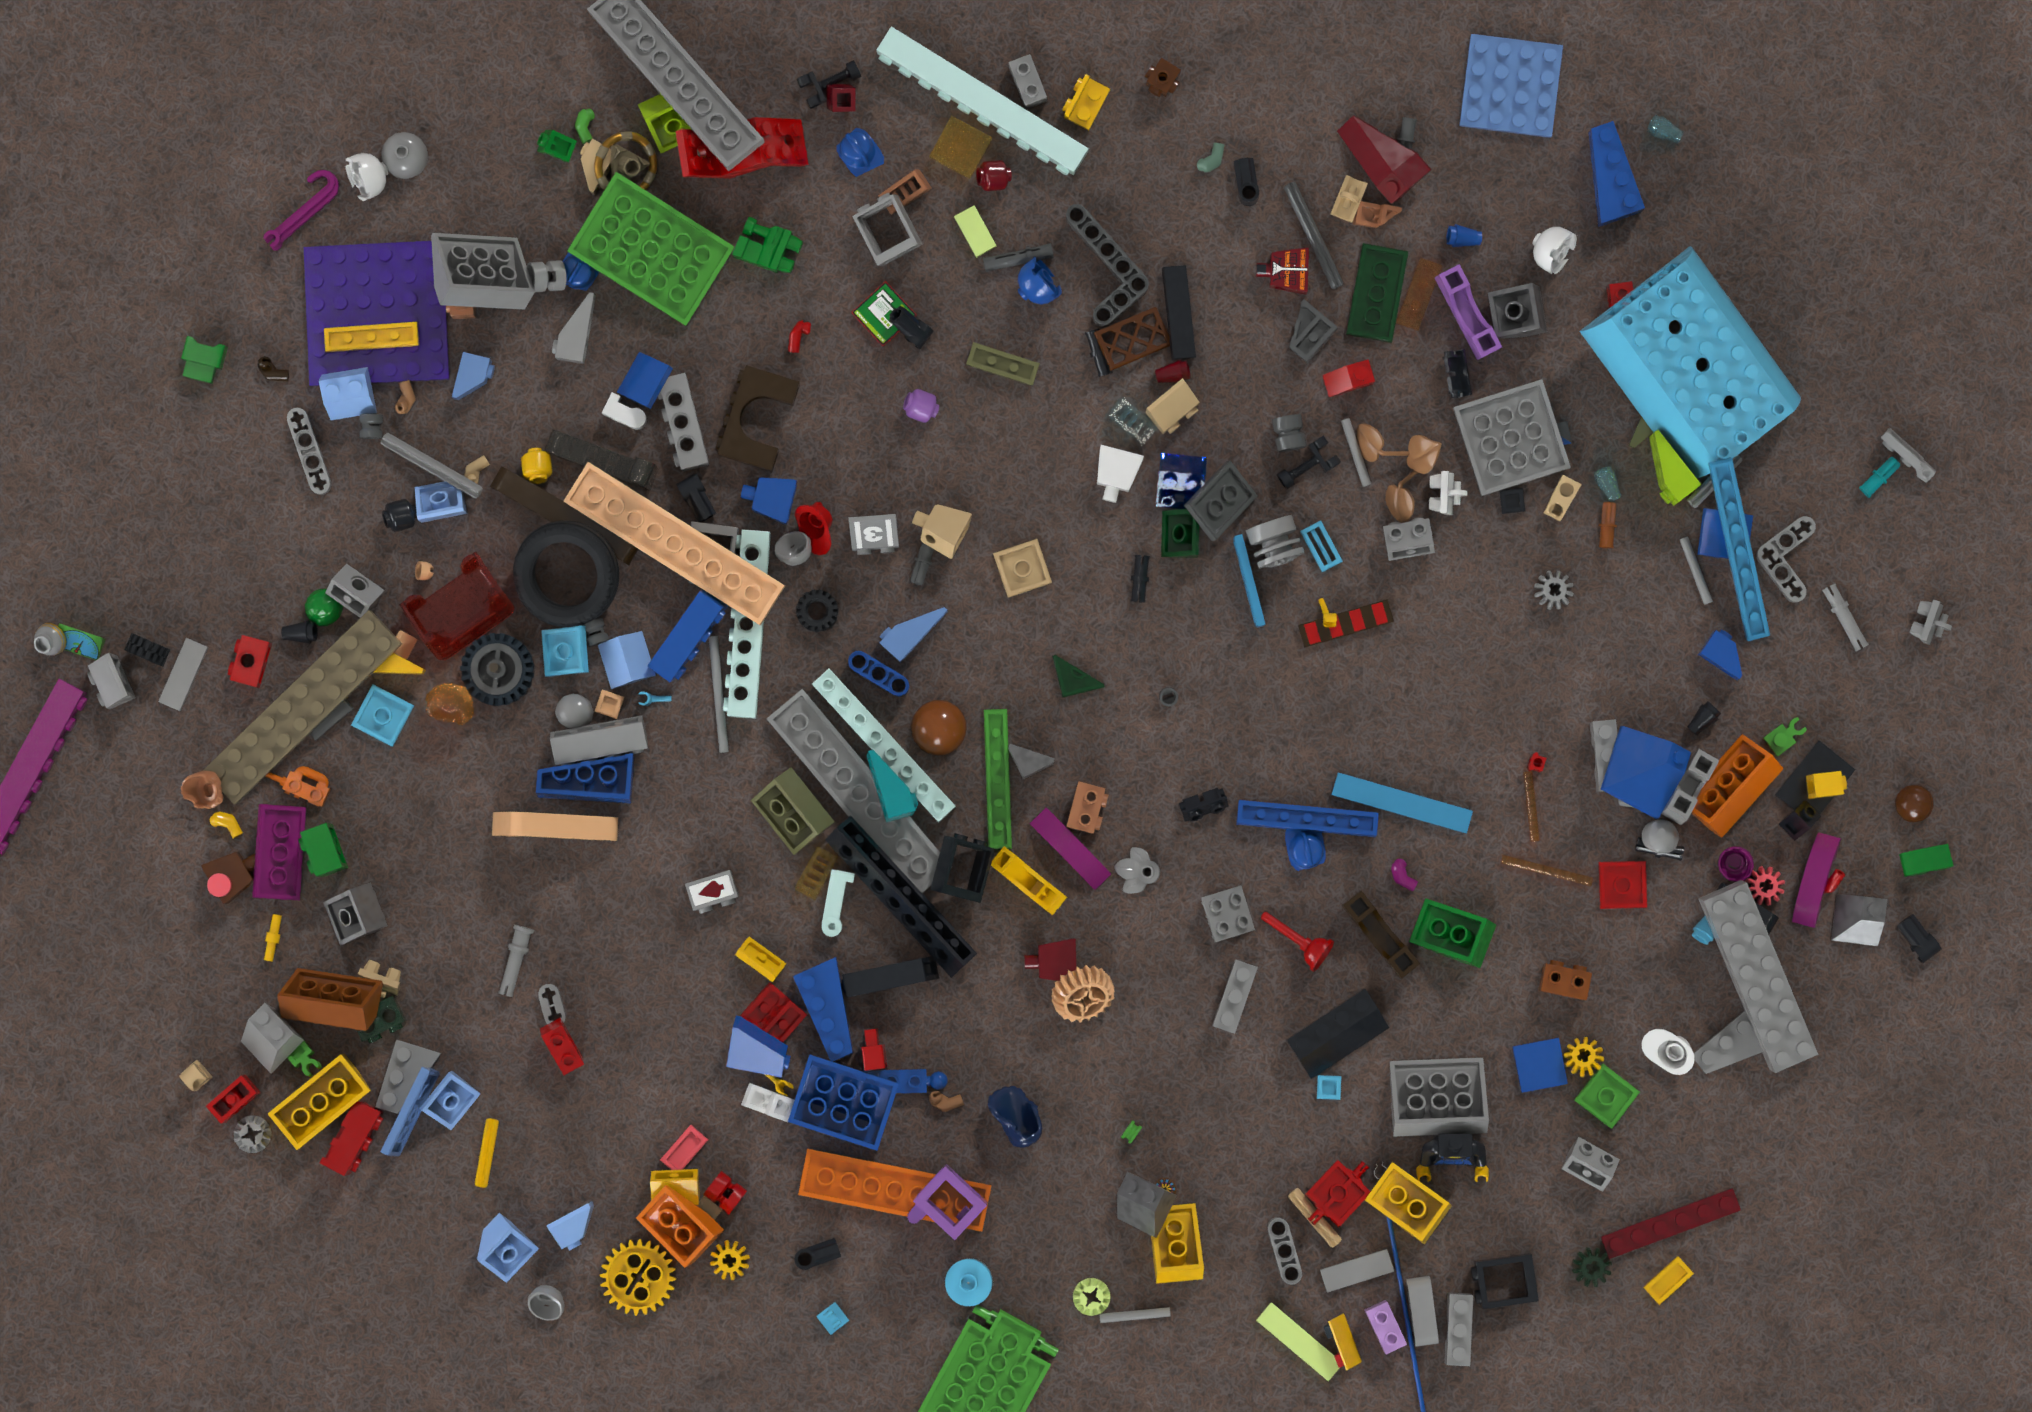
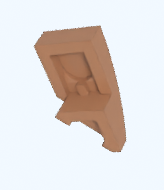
M1361 201L1353 219V225L1377 228L1400 213L1402 208Z

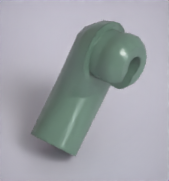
M1213 143L1211 155L1198 160V170L1207 173L1218 168L1222 162L1225 145Z

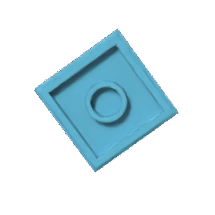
M585 626L541 630L545 677L589 672Z
M372 684L351 726L393 747L414 705Z

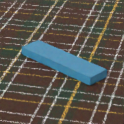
M1243 535L1234 536L1233 543L1255 627L1258 628L1266 624Z

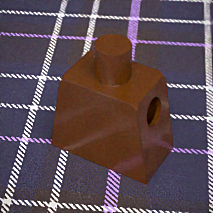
M234 852L201 865L208 879L218 873L225 874L230 878L232 882L231 891L226 896L219 897L223 904L230 903L253 883L254 876L251 871L254 870L255 853L243 859L240 852Z

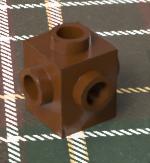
M1161 58L1156 67L1152 65L1145 75L1148 79L1146 82V86L1149 87L1148 91L1158 97L1161 95L1166 97L1169 92L1173 94L1180 83L1177 79L1181 69ZM1162 77V78H1165L1166 80H1165V81H1160L1159 78Z

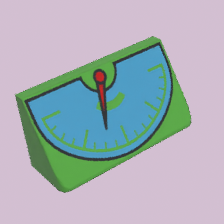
M59 623L58 627L62 629L66 637V647L64 650L94 660L99 659L106 640L105 638Z

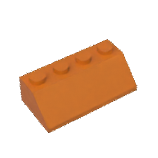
M1742 734L1719 759L1710 779L1705 783L1697 796L1698 801L1692 814L1708 829L1722 838L1784 768L1771 753Z

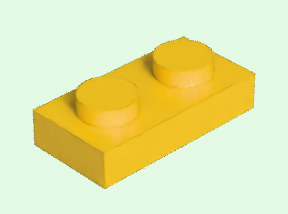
M750 936L735 954L771 982L776 979L787 964Z

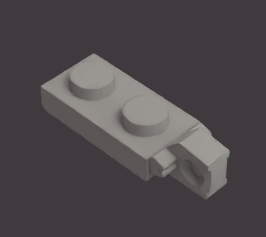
M1891 428L1885 431L1881 436L1884 440L1882 442L1883 445L1891 452L1895 450L1901 455L1900 460L1908 467L1913 466L1916 469L1917 477L1927 483L1934 476L1936 470Z

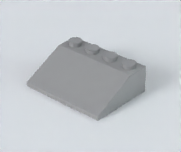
M432 233L434 287L440 305L525 310L535 290L518 238Z
M1483 1058L1390 1061L1393 1137L1487 1133L1489 1115Z

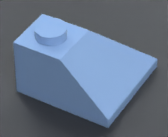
M592 1201L546 1225L561 1249L568 1247L570 1251L581 1245L580 1239L585 1237L594 1208Z
M498 1213L483 1229L477 1260L507 1283L539 1248L511 1221Z

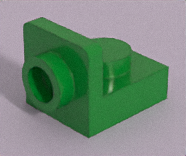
M545 130L538 138L537 145L539 147L537 151L551 155L564 162H569L577 140L554 130Z

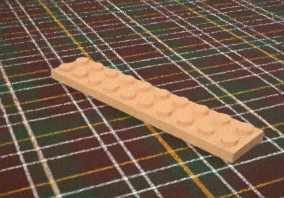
M590 462L586 464L563 501L759 625L763 623L785 587L784 584Z

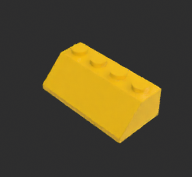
M340 1054L271 1110L268 1115L295 1149L298 1150L371 1090L345 1054Z

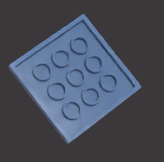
M1471 34L1459 126L1551 138L1563 45Z

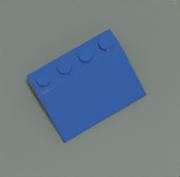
M809 1054L788 1122L878 1151L899 1083Z

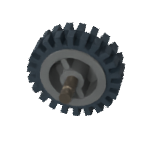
M490 633V635H483L480 639L474 640L472 645L465 650L466 653L461 660L462 666H460V671L462 672L461 679L465 684L466 690L478 701L493 706L510 705V703L520 700L519 698L524 696L528 688L531 687L535 674L532 655L527 647L516 638L503 633Z

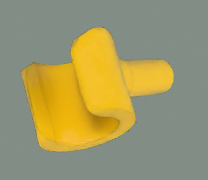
M1320 598L1318 601L1323 613L1324 627H1336L1337 614L1329 613L1324 598Z
M764 1074L774 1082L778 1093L788 1096L784 1093V1086L794 1089L791 1083L780 1080L775 1076Z

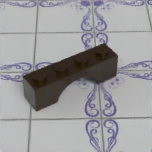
M1362 891L1357 892L1341 905L1400 979L1420 965L1418 960L1394 934Z

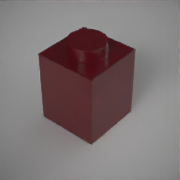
M850 84L827 85V108L832 112L856 111V88Z

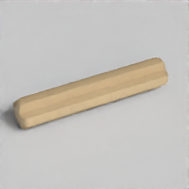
M1299 1188L1294 1189L1288 1195V1198L1307 1220L1317 1210ZM1324 1217L1316 1225L1309 1221L1330 1247L1333 1248L1341 1242V1237Z

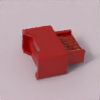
M878 1028L864 1030L866 1046L861 1047L864 1071L888 1067L885 1044L879 1043Z

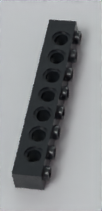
M849 816L825 839L951 978L977 955L976 951L852 816Z

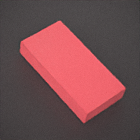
M690 1125L660 1161L671 1170H683L708 1139L694 1126Z

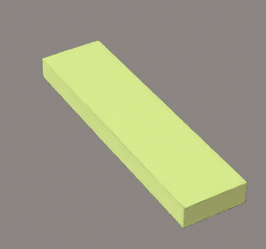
M1272 1302L1256 1319V1321L1327 1381L1338 1371L1339 1368L1334 1355Z

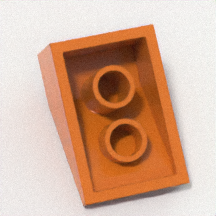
M665 1185L636 1217L684 1268L694 1263L724 1231L707 1212L668 1185Z

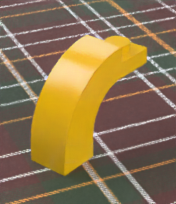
M1005 846L991 862L993 868L1051 915L1056 912L1067 898Z

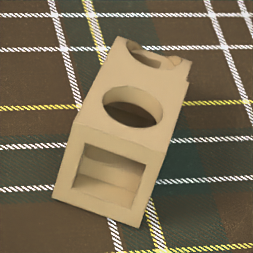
M1561 475L1543 513L1561 521L1582 484L1565 475Z
M199 1060L194 1061L179 1075L181 1080L192 1091H198L213 1078Z

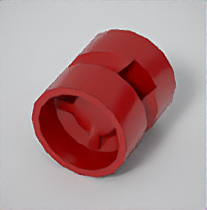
M721 1171L703 1195L713 1203L719 1202V1208L729 1215L746 1194L747 1190L738 1183L732 1184V1178ZM726 1190L732 1193L728 1199L723 1196Z

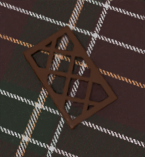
M1156 307L1094 332L1111 371L1170 346L1169 334ZM1153 313L1156 320L1154 327L1143 323V317ZM1129 323L1136 324L1133 336L1120 331L1122 326ZM1140 326L1152 331L1148 342L1136 338ZM1107 332L1115 333L1111 345L1104 342L1102 334ZM1155 334L1163 335L1166 343L1159 346L1153 345L1152 342ZM1119 335L1131 340L1127 351L1115 347ZM1134 342L1146 346V350L1140 354L1134 355L1131 353ZM1113 351L1125 355L1124 360L1114 364L1111 358Z

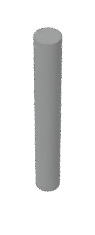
M1350 418L1344 419L1341 423L1362 486L1371 485Z
M1689 538L1680 539L1704 605L1713 602Z
M1170 1307L1100 1314V1323L1171 1317Z

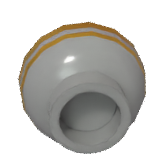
M45 623L35 632L34 647L39 653L57 655L63 652L66 647L65 634L57 625Z

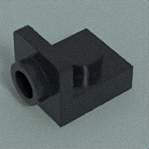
M1804 800L1779 825L1795 841L1807 832L1821 815L1807 800Z

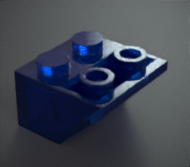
M1160 453L1155 507L1187 509L1184 505L1205 484L1207 457Z

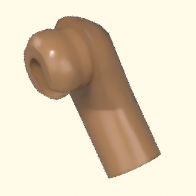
M410 380L399 382L402 395L395 405V410L398 414L408 413L416 400Z
M933 1091L929 1095L931 1105L943 1112L964 1105L960 1094L948 1098L939 1091Z

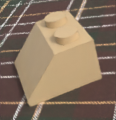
M1182 378L1146 408V415L1162 434H1165L1167 431L1171 434L1181 426L1179 424L1181 419L1185 416L1189 419L1199 411L1196 407L1200 402Z

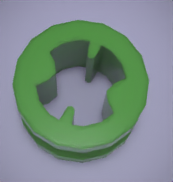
M1132 1120L1121 1138H1127L1128 1143L1131 1144L1142 1126H1136L1135 1121Z

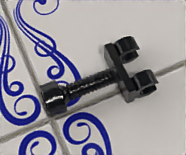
M852 60L846 63V68L842 72L840 71V73L838 72V74L836 73L832 77L817 81L813 71L797 78L800 88L814 83L818 94L806 100L810 109L827 102L823 94L824 88L826 89L827 85H834L847 79V77L852 78L854 81L862 76L855 61Z
M1324 435L1308 445L1313 456L1306 460L1305 463L1303 462V464L1289 472L1284 469L1277 474L1279 481L1286 490L1295 485V478L1313 468L1316 464H1319L1326 473L1341 463L1337 455L1325 462L1318 452L1320 448L1328 444Z

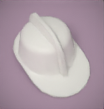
M1654 1029L1644 1035L1642 1050L1645 1056L1652 1062L1675 1075L1685 1074L1692 1069L1694 1053L1686 1039L1664 1029Z

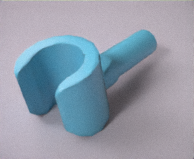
M644 691L638 693V695L646 694L648 697L645 703H639L643 706H648L652 702L671 701V696H656Z

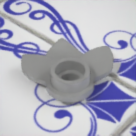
M1132 847L1130 858L1122 859L1114 866L1117 874L1126 879L1123 885V892L1125 893L1142 892L1147 884L1156 882L1160 876L1159 866L1150 860L1148 852L1142 848ZM1146 868L1151 869V875L1148 877L1144 874Z

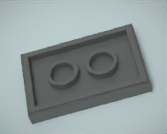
M1229 460L1213 474L1184 506L1211 541H1214L1254 501L1257 494Z

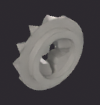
M251 1115L244 1117L237 1123L234 1129V1141L239 1149L247 1153L262 1151L271 1140V1128L267 1121L259 1116ZM248 1125H250L253 1131H262L255 1136V1143L251 1138H243V1136L249 1133Z

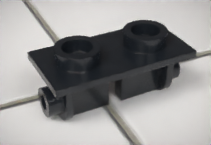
M1465 349L1444 352L1442 359L1444 360L1446 373H1449V377H1447L1448 394H1451L1453 399L1472 395Z
M1217 787L1203 792L1204 801L1201 802L1198 794L1182 799L1183 802L1179 803V807L1184 821H1197L1203 815L1209 813L1217 814L1229 807L1223 788L1218 789Z

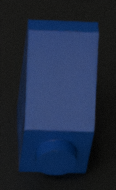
M1722 629L1720 632L1717 630L1713 631L1698 655L1735 680H1739L1742 677L1736 643L1731 640L1732 636Z

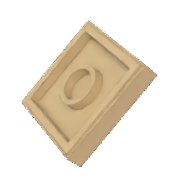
M1038 539L993 553L1008 598L1052 583Z

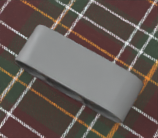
M1274 1217L1268 1222L1267 1231L1280 1276L1285 1283L1293 1285L1301 1280L1302 1270L1288 1223L1283 1218ZM1275 1222H1282L1284 1224V1231L1281 1234H1274L1272 1232V1225ZM1283 1244H1287L1291 1248V1253L1287 1257H1281L1278 1254V1249ZM1289 1267L1297 1269V1276L1293 1280L1286 1279L1285 1270Z
M1430 1276L1406 1279L1415 1347L1439 1344Z

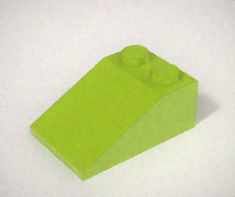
M1656 430L1649 436L1658 485L1662 491L1659 494L1667 504L1671 503L1674 506L1701 486V483L1661 432Z

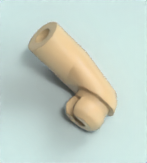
M483 455L468 464L465 468L464 477L478 484L480 471L490 465L486 457Z

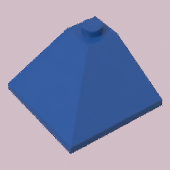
M1620 726L1601 790L1654 819H1659L1685 774L1691 752L1671 741Z

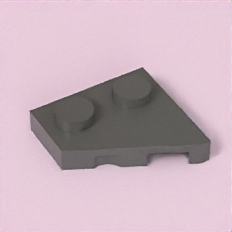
M1303 299L1289 348L1308 364L1338 330V327Z

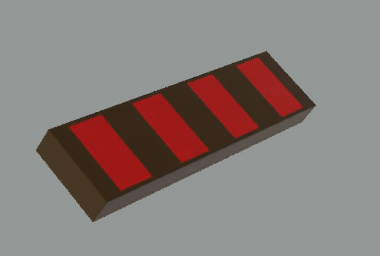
M1388 599L1338 613L1336 627H1324L1323 618L1300 624L1298 629L1303 646L1306 648L1392 623L1394 620Z

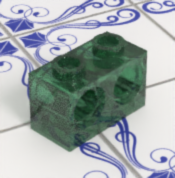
M391 996L379 1002L377 1017L373 1021L375 1028L371 1033L364 1030H356L362 1042L368 1040L369 1044L382 1038L381 1033L387 1030L393 1033L403 1028L402 1023L407 1020L396 997ZM388 1009H392L396 1013V1018L391 1023L387 1022L384 1018V1014Z

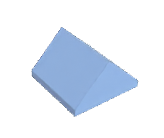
M444 481L415 487L417 519L421 523L467 514L463 491Z
M642 631L618 636L598 645L611 689L656 676L655 671L648 667L651 658Z
M450 1071L419 1109L452 1130L479 1097L480 1093L455 1072Z

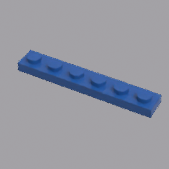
M1239 800L1236 825L1376 837L1379 813Z

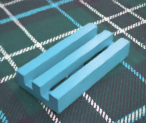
M1321 520L1300 531L1321 572L1343 562ZM1317 527H1319L1336 560L1331 561L1315 531ZM1308 532H1311L1312 536L1314 537L1319 549L1321 550L1326 562L1328 563L1327 565L1324 566V564L1322 563L1316 549L1314 548L1309 536L1307 535Z

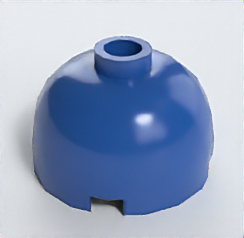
M1036 257L1028 261L1018 274V284L1020 287L1018 292L1024 300L1029 299L1031 302L1040 305L1048 304L1062 294L1060 285L1055 287L1051 277L1055 276L1048 266L1041 260L1036 262Z

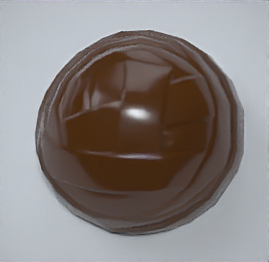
M1911 785L1903 788L1898 793L1895 799V807L1897 813L1904 820L1919 822L1931 814L1934 800L1931 793L1924 787Z

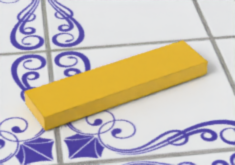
M418 322L324 328L325 352L419 346Z

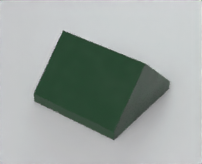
M1187 509L1162 511L1161 557L1198 558L1199 524Z

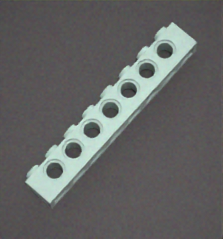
M742 530L741 535H737L736 549H740V557L768 574L771 533L768 531ZM752 548L759 552L758 558L754 561L746 558V552ZM731 607V618L735 619L734 628L729 630V642H733L732 651H728L727 665H731V673L726 674L725 688H729V698L724 697L723 711H727L728 717L756 719L764 621L761 625L753 621V627L750 630H743L740 627V623L744 618L748 617ZM743 641L751 643V650L746 654L740 653L738 649L739 644ZM742 664L748 665L750 669L749 674L745 677L737 675V668ZM741 687L746 688L748 691L747 697L744 700H737L735 691Z
M830 669L826 670L812 683L817 691L862 740L909 787L910 792L915 793L917 800L938 822L956 807Z

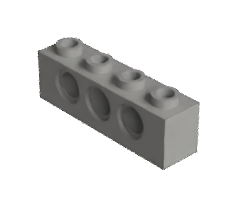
M686 373L670 376L661 389L658 399H663L665 408L661 409L664 422L669 421L671 430L667 431L670 445L675 444L677 452L673 454L676 467H681L682 472L710 465ZM673 395H680L682 402L678 406H672L670 398ZM680 417L688 419V424L683 429L675 426L676 420ZM686 439L694 442V446L690 451L681 449V444Z

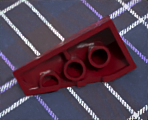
M1355 115L1337 130L1372 182L1391 204L1401 199L1432 170L1417 152L1406 148L1392 137L1389 138L1379 132L1377 128Z

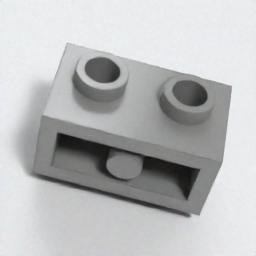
M1415 518L1410 522H1392L1387 526H1383L1389 561L1435 553L1429 518Z
M1578 1137L1568 1151L1562 1169L1603 1192L1613 1178L1620 1159Z

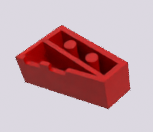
M361 1100L351 1106L336 1138H333L330 1143L331 1147L326 1157H322L319 1163L343 1176L350 1175L352 1171L356 1173L362 1162L359 1159L362 1151L367 1152L373 1141L370 1138L373 1130L378 1131L384 1120L381 1117L383 1111Z

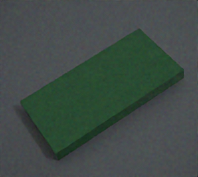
M1362 244L1346 335L1392 343L1409 251Z

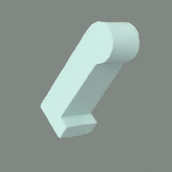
M831 870L822 920V931L829 937L838 935L842 930L840 916L846 883L854 882L855 873Z

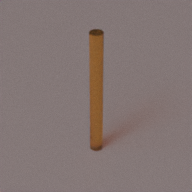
M1502 855L1500 864L1590 887L1593 883V877Z

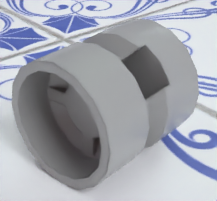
M561 260L548 261L546 264L543 262H529L527 264L535 292H544L546 289L549 291H562L565 289L566 269Z

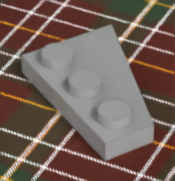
M1743 1011L1694 1052V1061L1705 1074L1763 1052L1746 1012Z
M396 1040L375 1107L399 1114L421 1067L431 1068L442 1053Z

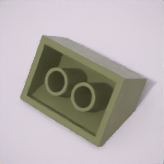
M792 767L776 777L750 800L793 855L834 823V820Z

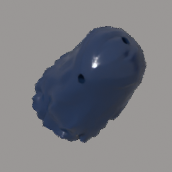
M1015 1086L1002 1087V1089L996 1090L988 1097L989 1111L1002 1125L1013 1146L1026 1148L1039 1140L1043 1128L1037 1109L1038 1106L1033 1101H1029L1022 1089Z

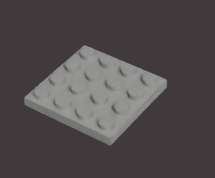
M1542 379L1453 407L1481 496L1571 468Z

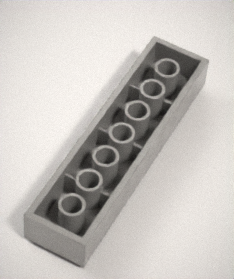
M1740 880L1698 898L1769 1069L1777 1073L1818 1055L1747 882Z

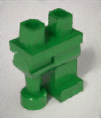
M749 216L745 223L743 234L752 236L755 233L764 238L763 244L740 235L732 254L733 257L775 273L781 271L791 274L795 261L786 258L785 254L787 249L799 254L803 241L793 236L792 231L778 226L768 228L758 225L757 219Z

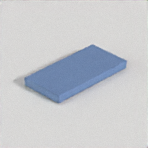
M421 1067L381 1149V1153L387 1156L401 1155L421 1114L419 1108L429 1097L439 1077V1071L433 1068Z

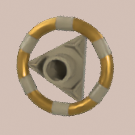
M631 131L619 132L607 138L600 145L594 161V172L600 187L605 190L609 183L603 173V160L611 147V178L617 172L625 178L631 179L649 166L643 182L638 185L647 190L657 172V156L651 143L642 135ZM631 140L639 143L647 154L649 162L615 143Z

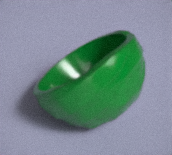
M327 589L314 591L305 603L307 618L318 626L333 624L338 620L343 610V605L325 593Z

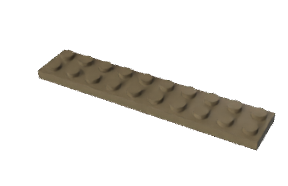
M368 610L204 770L217 774L221 781L222 792L236 805L387 660L402 643L371 610Z

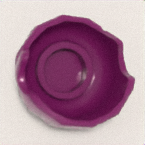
M1732 846L1720 854L1718 867L1720 873L1727 880L1745 881L1751 876L1754 861L1750 852L1745 848Z

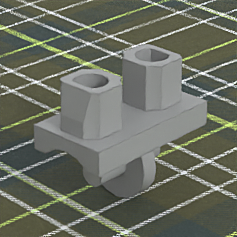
M1933 600V602L1920 601L1917 613L1926 616L1927 620L1925 625L1913 622L1910 630L1911 635L1928 645L1931 644L1936 627L1935 636L1942 637L1944 630L1951 631L1952 628L1951 625L1946 623L1949 615L1943 613L1941 615L1943 605L1937 600Z

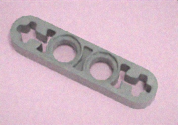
M293 408L287 414V422L311 490L318 495H324L331 489V480L313 427L306 411L301 408ZM298 412L299 415H304V418L301 419V424L303 427L308 425V430H300L295 433V429H299L298 424L292 422V419L295 418V413ZM303 434H309L312 438V442L308 447H302L299 443V439ZM311 456H317L319 459V465L315 469H310L307 466V459ZM323 469L324 473H319V476L327 484L323 485V490H320L318 487H314V484H317V478L315 475L310 477V473H317Z

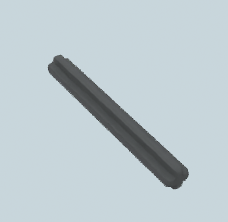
M1291 182L1285 185L1284 190L1331 288L1336 289L1342 286V278L1297 184Z

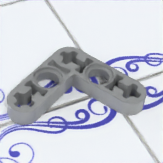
M1808 516L1798 518L1760 546L1756 553L1758 562L1785 598L1793 603H1797L1805 598L1806 587L1783 556L1815 532L1816 524ZM1801 521L1803 523L1809 522V532L1807 533L1806 531H1802L1800 534H1798V536L1801 538L1798 541L1796 535L1790 530V528L1793 527L1794 531H1796L1801 527ZM1783 534H1787L1792 538L1790 547H1783L1780 544L1779 539ZM1764 548L1767 551L1772 550L1771 558L1774 562L1777 559L1781 561L1774 565L1771 570L1768 565L1772 564L1768 558L1765 560L1762 558L1764 554L1762 550ZM1778 567H1784L1787 570L1788 575L1786 579L1779 580L1776 578L1775 570ZM1792 577L1795 580L1791 582L1792 586L1794 588L1799 587L1801 589V591L1799 592V598L1797 596H1790L1792 589L1789 587V585H1787L1785 588L1782 586V584L1788 582Z

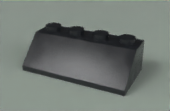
M1362 989L1287 1038L1286 1042L1312 1079L1387 1030L1389 1026L1366 989Z

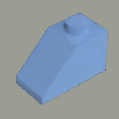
M463 352L452 398L460 400L487 384L488 378L492 379L495 365H491L492 360Z

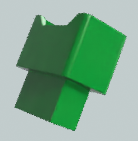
M187 336L181 359L186 361L183 376L213 384L216 369L222 370L228 347L222 344H218L215 347L199 344L193 337Z

